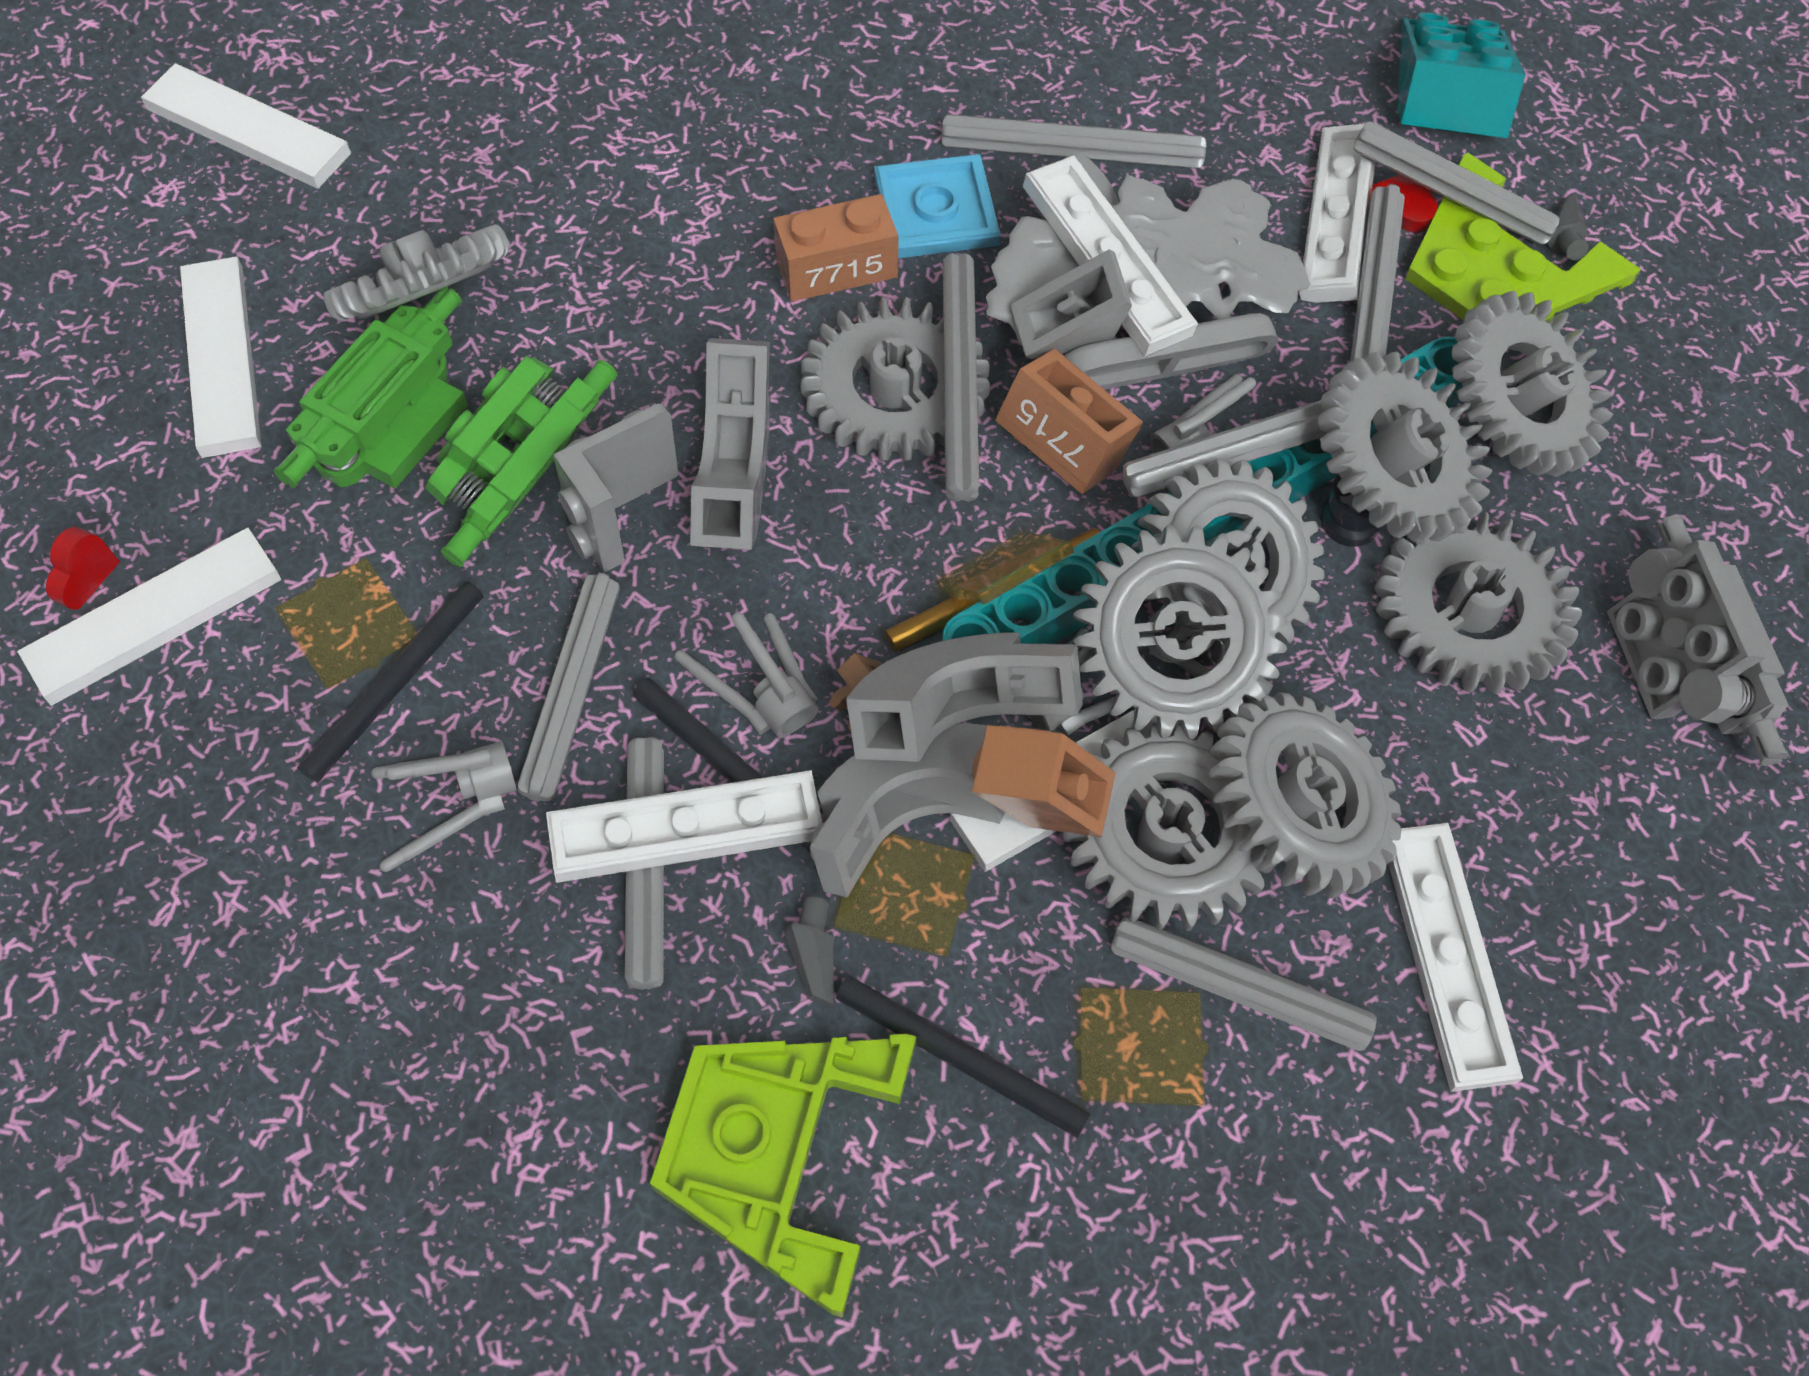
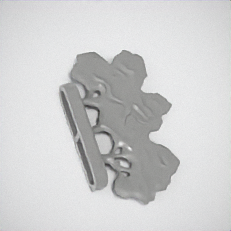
M1127 174L1118 191L1120 202L1118 205H1112V208L1185 307L1192 301H1201L1217 317V320L1198 323L1192 337L1147 356L1142 354L1130 336L1118 339L1115 336L1113 340L1080 346L1064 356L1105 390L1260 357L1272 350L1278 343V337L1272 321L1266 314L1251 313L1231 317V313L1239 301L1254 302L1274 313H1289L1292 305L1297 301L1298 291L1307 289L1310 286L1309 278L1298 252L1264 241L1260 237V233L1268 224L1270 201L1263 195L1253 192L1251 185L1244 181L1230 179L1208 187H1202L1198 199L1192 203L1186 212H1183L1174 207L1171 199L1166 196L1163 187ZM1030 216L1021 217L1010 233L1009 245L999 251L996 261L991 265L997 287L986 296L988 303L986 313L990 317L1010 323L1020 345H1022L1010 304L1079 266L1047 220ZM1223 281L1228 283L1231 289L1230 296L1222 299L1219 284Z

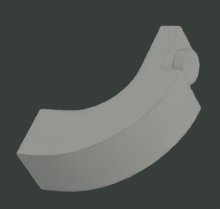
M709 338L707 341L705 429L700 467L691 485L690 546L752 550L760 523L769 442L771 396H768L769 341Z
M1020 633L982 634L937 642L906 652L887 661L866 675L846 699L855 759L919 762L931 742L941 732L958 723L978 717L1001 714L1077 716L1083 705L1077 645L1021 644Z
M958 723L944 730L931 742L919 762L855 759L854 755L836 769L817 792L826 822H822L816 828L810 846L811 857L815 862L824 892L848 897L880 843L893 830L913 819L932 814L949 813L1000 824L1006 812L972 792L974 784L972 773L973 761L977 751L983 746L987 729L986 725Z

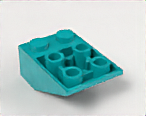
M1426 12L1419 13L1417 19L1403 17L1397 108L1400 123L1508 138L1526 73L1506 32L1500 30L1501 26L1498 23L1482 19H1472L1469 21L1468 26L1448 23L1449 18L1446 16Z

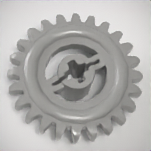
M497 224L473 232L471 235L462 236L459 240L452 242V245L444 243L441 248L436 249L429 234L425 230H421L380 247L379 254L386 269L381 268L376 273V281L379 287L375 286L370 277L364 275L358 278L357 284L350 281L325 291L324 303L330 316L338 321H345L352 317L365 319L486 271L492 267L493 261L506 256L510 243L502 228Z
M1508 291L1500 296L1492 295L1466 313L1464 323L1457 328L1456 340L1458 343L1453 345L1452 357L1459 363L1452 368L1453 378L1462 383L1463 387L1456 391L1458 398L1461 402L1471 403L1470 408L1465 414L1469 422H1478V424L1483 425L1482 429L1478 432L1480 438L1483 441L1490 438L1493 441V451L1500 458L1509 454V462L1512 466L1518 469L1526 467L1530 473L1538 476L1547 473L1548 475L1558 477L1567 471H1575L1583 467L1590 458L1600 452L1601 446L1598 443L1609 436V431L1601 424L1607 422L1613 416V413L1605 408H1593L1610 398L1612 392L1607 390L1593 391L1590 388V384L1602 378L1607 371L1594 370L1590 372L1584 370L1583 367L1585 362L1597 352V349L1593 348L1583 352L1574 351V343L1582 336L1584 329H1577L1562 336L1560 329L1568 319L1569 314L1567 312L1560 313L1545 321V318L1551 312V300H1545L1535 305L1534 294L1530 292L1519 297L1515 291ZM1507 349L1520 351L1527 356L1505 368L1500 373L1502 355ZM1554 402L1552 416L1547 424L1534 422L1525 417Z
M882 297L878 317L872 318L864 303L860 301L857 306L856 324H853L843 311H839L837 314L838 334L829 325L822 324L820 327L821 342L814 339L809 341L807 348L808 357L804 358L801 362V374L803 376L800 385L801 394L807 399V413L812 417L818 418V429L823 433L830 434L835 432V443L844 447L852 442H856V454L865 456L872 449H876L879 460L885 461L890 458L892 452H898L903 461L912 460L913 450L919 449L923 455L932 456L935 454L936 442L945 447L943 318L938 324H932L933 306L930 302L926 304L922 314L918 318L912 317L910 300L906 297L898 316H893L888 308L886 298ZM976 341L978 418L983 415L984 400L990 394V383L987 379L989 375V362L986 359H981L983 348L980 341ZM922 363L930 368L937 381V387L930 399L921 392ZM863 366L869 373L870 394L875 402L890 409L902 408L905 412H887L873 408L862 400L853 386V380L857 371Z
M1395 351L1383 358L1381 353L1373 352L1365 358L1354 359L1345 365L1341 372L1331 378L1329 390L1322 395L1321 399L1324 412L1318 416L1320 429L1327 433L1320 438L1321 448L1323 451L1330 453L1333 458L1326 465L1329 472L1339 474L1341 477L1337 487L1342 494L1351 492L1354 496L1352 507L1358 513L1367 509L1371 524L1377 528L1387 524L1388 532L1397 538L1407 535L1411 541L1417 543L1427 539L1438 542L1450 534L1462 531L1469 525L1470 519L1476 517L1482 511V506L1478 502L1486 498L1490 490L1479 482L1489 477L1493 471L1484 465H1471V463L1482 458L1490 450L1488 446L1477 445L1471 447L1467 445L1466 440L1478 433L1483 425L1476 424L1463 427L1458 423L1462 414L1470 408L1471 403H1464L1452 408L1447 407V398L1451 395L1456 385L1453 383L1446 385L1434 393L1431 390V385L1436 379L1437 368H1432L1414 379L1419 370L1418 357L1410 358L1401 364L1400 354ZM1373 420L1377 433L1370 439L1371 421ZM1428 464H1430L1429 478L1424 469V467Z
M1218 458L1209 463L1208 469L1200 464L1188 467L1186 470L1187 479L1182 476L1169 478L1165 485L1172 495L1158 493L1149 499V503L1162 516L1146 515L1137 521L1138 525L1152 532L1157 543L1161 545L1163 530L1169 524L1176 527L1181 541L1185 542L1190 530L1194 526L1198 525L1203 529L1215 517L1225 515L1240 517L1245 520L1238 530L1225 533L1228 537L1226 554L1231 557L1246 547L1250 550V557L1245 569L1251 572L1265 567V553L1261 542L1265 539L1270 554V575L1262 592L1277 590L1281 593V598L1268 607L1269 614L1284 616L1288 621L1287 625L1272 630L1271 637L1285 644H1290L1294 639L1292 625L1301 627L1307 626L1310 617L1303 604L1314 605L1319 603L1320 595L1311 587V582L1325 578L1324 570L1313 564L1314 558L1324 554V547L1321 544L1311 543L1310 537L1318 530V524L1316 521L1303 522L1301 518L1307 509L1306 501L1301 499L1291 503L1288 499L1292 487L1288 481L1280 482L1272 487L1273 475L1270 469L1264 467L1252 474L1251 465L1246 460H1239L1230 468L1225 460ZM1216 537L1204 540L1205 545L1209 546ZM1138 541L1131 546L1133 550L1139 551ZM1171 584L1158 588L1145 598L1144 601L1161 599L1163 602L1161 608L1178 601H1188L1183 595V589L1188 585ZM1193 586L1216 613L1222 616V609L1208 593ZM1176 622L1168 638L1177 639L1179 642L1192 634L1212 631V629L1207 626L1198 630H1190L1189 627H1180ZM1211 640L1208 648L1202 654L1212 646L1211 660L1217 663L1226 646L1221 640Z
M1484 512L1473 530H1468L1466 527L1462 531L1450 534L1438 542L1427 539L1417 543L1411 541L1408 537L1407 540L1402 537L1397 538L1391 548V555L1386 556L1380 565L1382 576L1378 579L1374 588L1377 595L1382 599L1378 603L1376 611L1383 619L1390 620L1384 629V633L1391 639L1404 640L1398 653L1403 657L1414 655L1420 657L1417 670L1427 673L1436 668L1439 670V682L1444 685H1449L1457 677L1461 679L1462 687L1465 691L1474 692L1478 683L1483 682L1490 693L1499 694L1505 682L1513 689L1522 690L1526 687L1530 678L1533 680H1544L1548 676L1551 666H1558L1564 662L1568 654L1567 648L1572 646L1578 637V630L1573 628V626L1580 620L1582 610L1570 605L1577 598L1580 589L1577 586L1557 589L1568 577L1570 566L1566 565L1552 571H1547L1546 567L1555 554V547H1549L1540 554L1532 555L1530 549L1536 537L1535 531L1532 530L1523 539L1515 543L1511 541L1513 520L1508 519L1496 534H1492L1488 526L1489 514ZM1461 571L1448 595L1445 604L1446 608L1438 613L1434 608L1432 596L1434 584L1445 575ZM1512 598L1515 599L1519 619L1516 627L1509 634L1496 639H1474L1457 633L1460 629L1470 633H1483L1491 630L1499 622Z
M1169 524L1163 530L1162 544L1159 545L1148 531L1142 530L1137 537L1140 553L1137 554L1124 543H1118L1114 547V552L1117 555L1120 567L1105 561H1099L1095 565V570L1106 584L1104 586L1085 584L1081 587L1082 594L1091 599L1096 605L1095 608L1079 609L1073 614L1075 620L1091 626V632L1078 636L1072 641V644L1077 645V647L1089 648L1094 651V655L1079 666L1080 672L1101 671L1103 677L1092 689L1091 694L1093 696H1100L1113 690L1116 692L1117 696L1110 709L1112 716L1122 714L1131 706L1136 708L1132 724L1134 730H1142L1153 717H1157L1159 736L1167 738L1173 731L1177 720H1180L1186 737L1194 739L1198 734L1200 718H1203L1210 730L1217 733L1218 728L1224 723L1222 712L1224 709L1229 714H1234L1238 717V708L1241 704H1244L1243 696L1256 701H1261L1263 697H1266L1263 688L1257 682L1258 677L1268 679L1279 677V670L1267 660V656L1284 653L1287 650V646L1285 643L1271 637V631L1287 625L1288 621L1284 616L1269 614L1268 607L1281 598V593L1277 590L1261 592L1259 586L1268 576V569L1262 567L1248 572L1245 566L1250 557V550L1246 547L1231 557L1227 555L1228 537L1224 533L1219 534L1209 546H1206L1204 533L1200 526H1194L1190 530L1186 541L1182 542L1176 527ZM1171 584L1195 586L1208 593L1223 612L1222 616L1210 617L1203 607L1189 601H1178L1159 609L1150 617L1148 623L1135 624V616L1144 599L1156 589ZM1176 617L1180 627H1189L1190 630L1221 625L1222 630L1203 631L1192 635L1190 639L1180 643V649L1177 639H1166L1165 635L1140 638L1139 633L1147 635L1164 630L1166 626L1175 623ZM1226 639V647L1217 664L1202 676L1189 680L1168 678L1151 669L1138 651V647H1148L1156 658L1164 662L1179 663L1198 657L1208 648L1211 640Z
M1279 692L1274 697L1266 695L1261 701L1252 700L1250 703L1241 704L1238 708V717L1231 714L1230 718L1218 728L1217 735L1221 739L1211 747L1210 754L1220 760V762L1209 771L1208 777L1218 781L1230 780L1231 783L1213 797V802H1236L1239 806V809L1225 820L1223 827L1230 828L1238 824H1248L1251 828L1247 838L1239 846V851H1246L1260 844H1264L1267 847L1266 855L1259 865V871H1267L1282 860L1286 862V867L1282 872L1281 886H1290L1303 878V893L1306 896L1314 895L1324 889L1325 895L1328 898H1335L1344 892L1349 894L1357 893L1366 888L1369 883L1381 878L1385 873L1386 865L1395 860L1397 850L1392 840L1401 839V827L1394 820L1401 816V809L1399 803L1389 797L1390 794L1396 791L1392 779L1382 776L1381 771L1386 767L1383 759L1371 756L1369 751L1372 743L1366 736L1357 738L1354 735L1355 726L1347 718L1339 723L1336 721L1335 711L1324 704L1319 709H1316L1315 702L1311 698L1300 696L1295 700L1290 694ZM1283 751L1289 769L1277 777L1276 764L1279 753ZM1345 801L1347 812L1344 825L1340 828L1335 810Z
M1157 723L1151 724L1148 738H1144L1138 730L1127 728L1123 738L1125 746L1114 739H1105L1101 745L1103 757L1093 755L1116 772L1102 837L1064 832L1063 839L1066 842L1084 841L1073 852L1071 865L1077 867L1085 863H1094V867L1087 875L1085 888L1089 890L1098 884L1108 881L1111 887L1105 900V907L1108 909L1113 907L1125 896L1131 898L1129 919L1132 922L1137 921L1145 909L1150 906L1154 908L1156 928L1158 930H1162L1166 926L1172 911H1178L1184 930L1190 931L1196 923L1198 908L1205 912L1211 925H1217L1223 916L1222 900L1226 902L1233 912L1239 913L1246 905V897L1242 888L1252 895H1258L1264 888V880L1259 873V865L1266 855L1267 847L1264 844H1260L1246 851H1239V846L1247 838L1251 828L1248 824H1238L1230 828L1223 827L1225 820L1237 811L1239 806L1236 802H1213V797L1230 784L1231 781H1218L1208 777L1209 771L1220 762V760L1210 754L1214 738L1213 733L1210 731H1204L1197 740L1186 737L1181 724H1178L1174 736H1168L1167 738L1159 736ZM1157 781H1178L1193 786L1210 800L1218 814L1220 836L1215 848L1201 834L1205 823V813L1200 801L1190 792L1179 788L1163 789ZM1132 796L1144 809V814L1136 833L1137 844L1140 849L1135 845L1126 829L1124 810L1127 801ZM1159 823L1166 828L1176 824L1181 828V831L1176 827H1171L1165 831L1159 826ZM1183 858H1185V860H1186L1189 864H1177V863L1181 862V861L1183 860ZM1275 866L1272 867V868H1270V869L1267 870V871H1261V872H1263V873H1270V872L1275 868Z

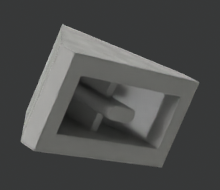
M1108 249L1011 303L1010 306L1025 355L1030 359H1036L1053 349H1056L1061 354H1065L1080 346L1113 340L1132 307V303L1116 254Z

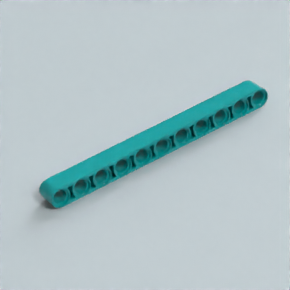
M1456 337L1435 339L1401 359L1402 364L1410 358L1418 357L1419 370L1414 379L1432 368L1438 369L1436 379L1431 385V390L1434 393L1446 385L1452 383L1456 385L1451 395L1447 398L1446 405L1448 408L1456 407L1461 402L1456 391L1463 388L1462 383L1454 380L1452 368L1459 364L1452 357L1453 345L1458 343ZM1373 420L1371 421L1370 439L1377 433ZM1320 438L1248 461L1252 468V474L1264 467L1270 469L1273 475L1272 487L1280 482L1288 481L1292 487L1288 499L1291 503L1339 475L1329 472L1326 463L1333 458L1330 453L1322 450ZM1148 504L972 605L947 622L943 630L942 641L982 634L1020 633L1021 644H1055L1087 625L1075 620L1073 614L1079 609L1095 608L1096 604L1082 594L1081 587L1083 585L1096 584L1104 586L1106 584L1095 570L1096 563L1105 561L1120 567L1112 562L1119 561L1114 552V547L1118 543H1124L1132 548L1131 546L1138 541V534L1142 530L1148 531L1154 536L1152 532L1139 526L1137 521L1146 515L1162 516V514L1151 504ZM1225 515L1215 517L1202 529L1204 540L1216 537L1221 533L1225 534L1238 530L1245 520L1240 517ZM1062 590H1075L1082 595L1070 596L1063 593ZM1022 618L1030 621L1032 624L1019 626L1010 620Z

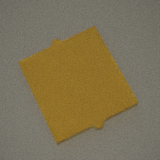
M1022 531L936 580L943 592L954 595L956 601L968 599L985 605L1073 554L1074 550L1070 541L1053 538L1051 533L1042 536Z
M367 558L327 580L325 578H318L315 581V587L275 608L327 690L367 667L371 669L378 668L381 659L408 645L417 635V631Z
M890 833L877 847L849 896L842 897L834 928L948 958L959 914L965 913L968 910V902L964 899L975 855Z
M1101 988L1080 989V1036L1076 1037L1074 1048L1077 1051H1081V1101L1204 1106L1203 1056L1207 1055L1209 1045L1202 1041L1200 993Z

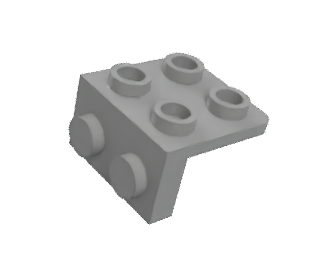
M655 404L644 410L633 411L620 422L589 437L578 438L565 449L553 454L561 486L558 497L571 524L566 527L569 539L578 555L583 560L593 556L603 573L625 562L615 509L672 480L679 474L671 415L663 404Z

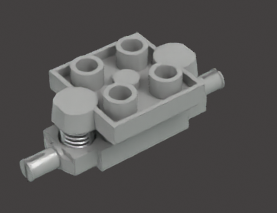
M1681 515L1664 518L1662 520L1663 523L1659 522L1656 527L1660 531L1667 548L1648 549L1632 562L1629 569V582L1633 592L1607 611L1650 718H1670L1684 710L1693 719L1718 724L1722 734H1749L1762 766L1779 763L1782 759H1786L1789 756L1774 725L1776 719L1781 716L1789 705L1777 680L1785 672L1736 565L1724 563L1715 542L1703 540L1692 542Z

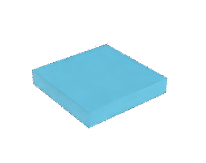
M980 154L874 166L877 192L883 195L899 235L898 258L1000 246L1001 234Z

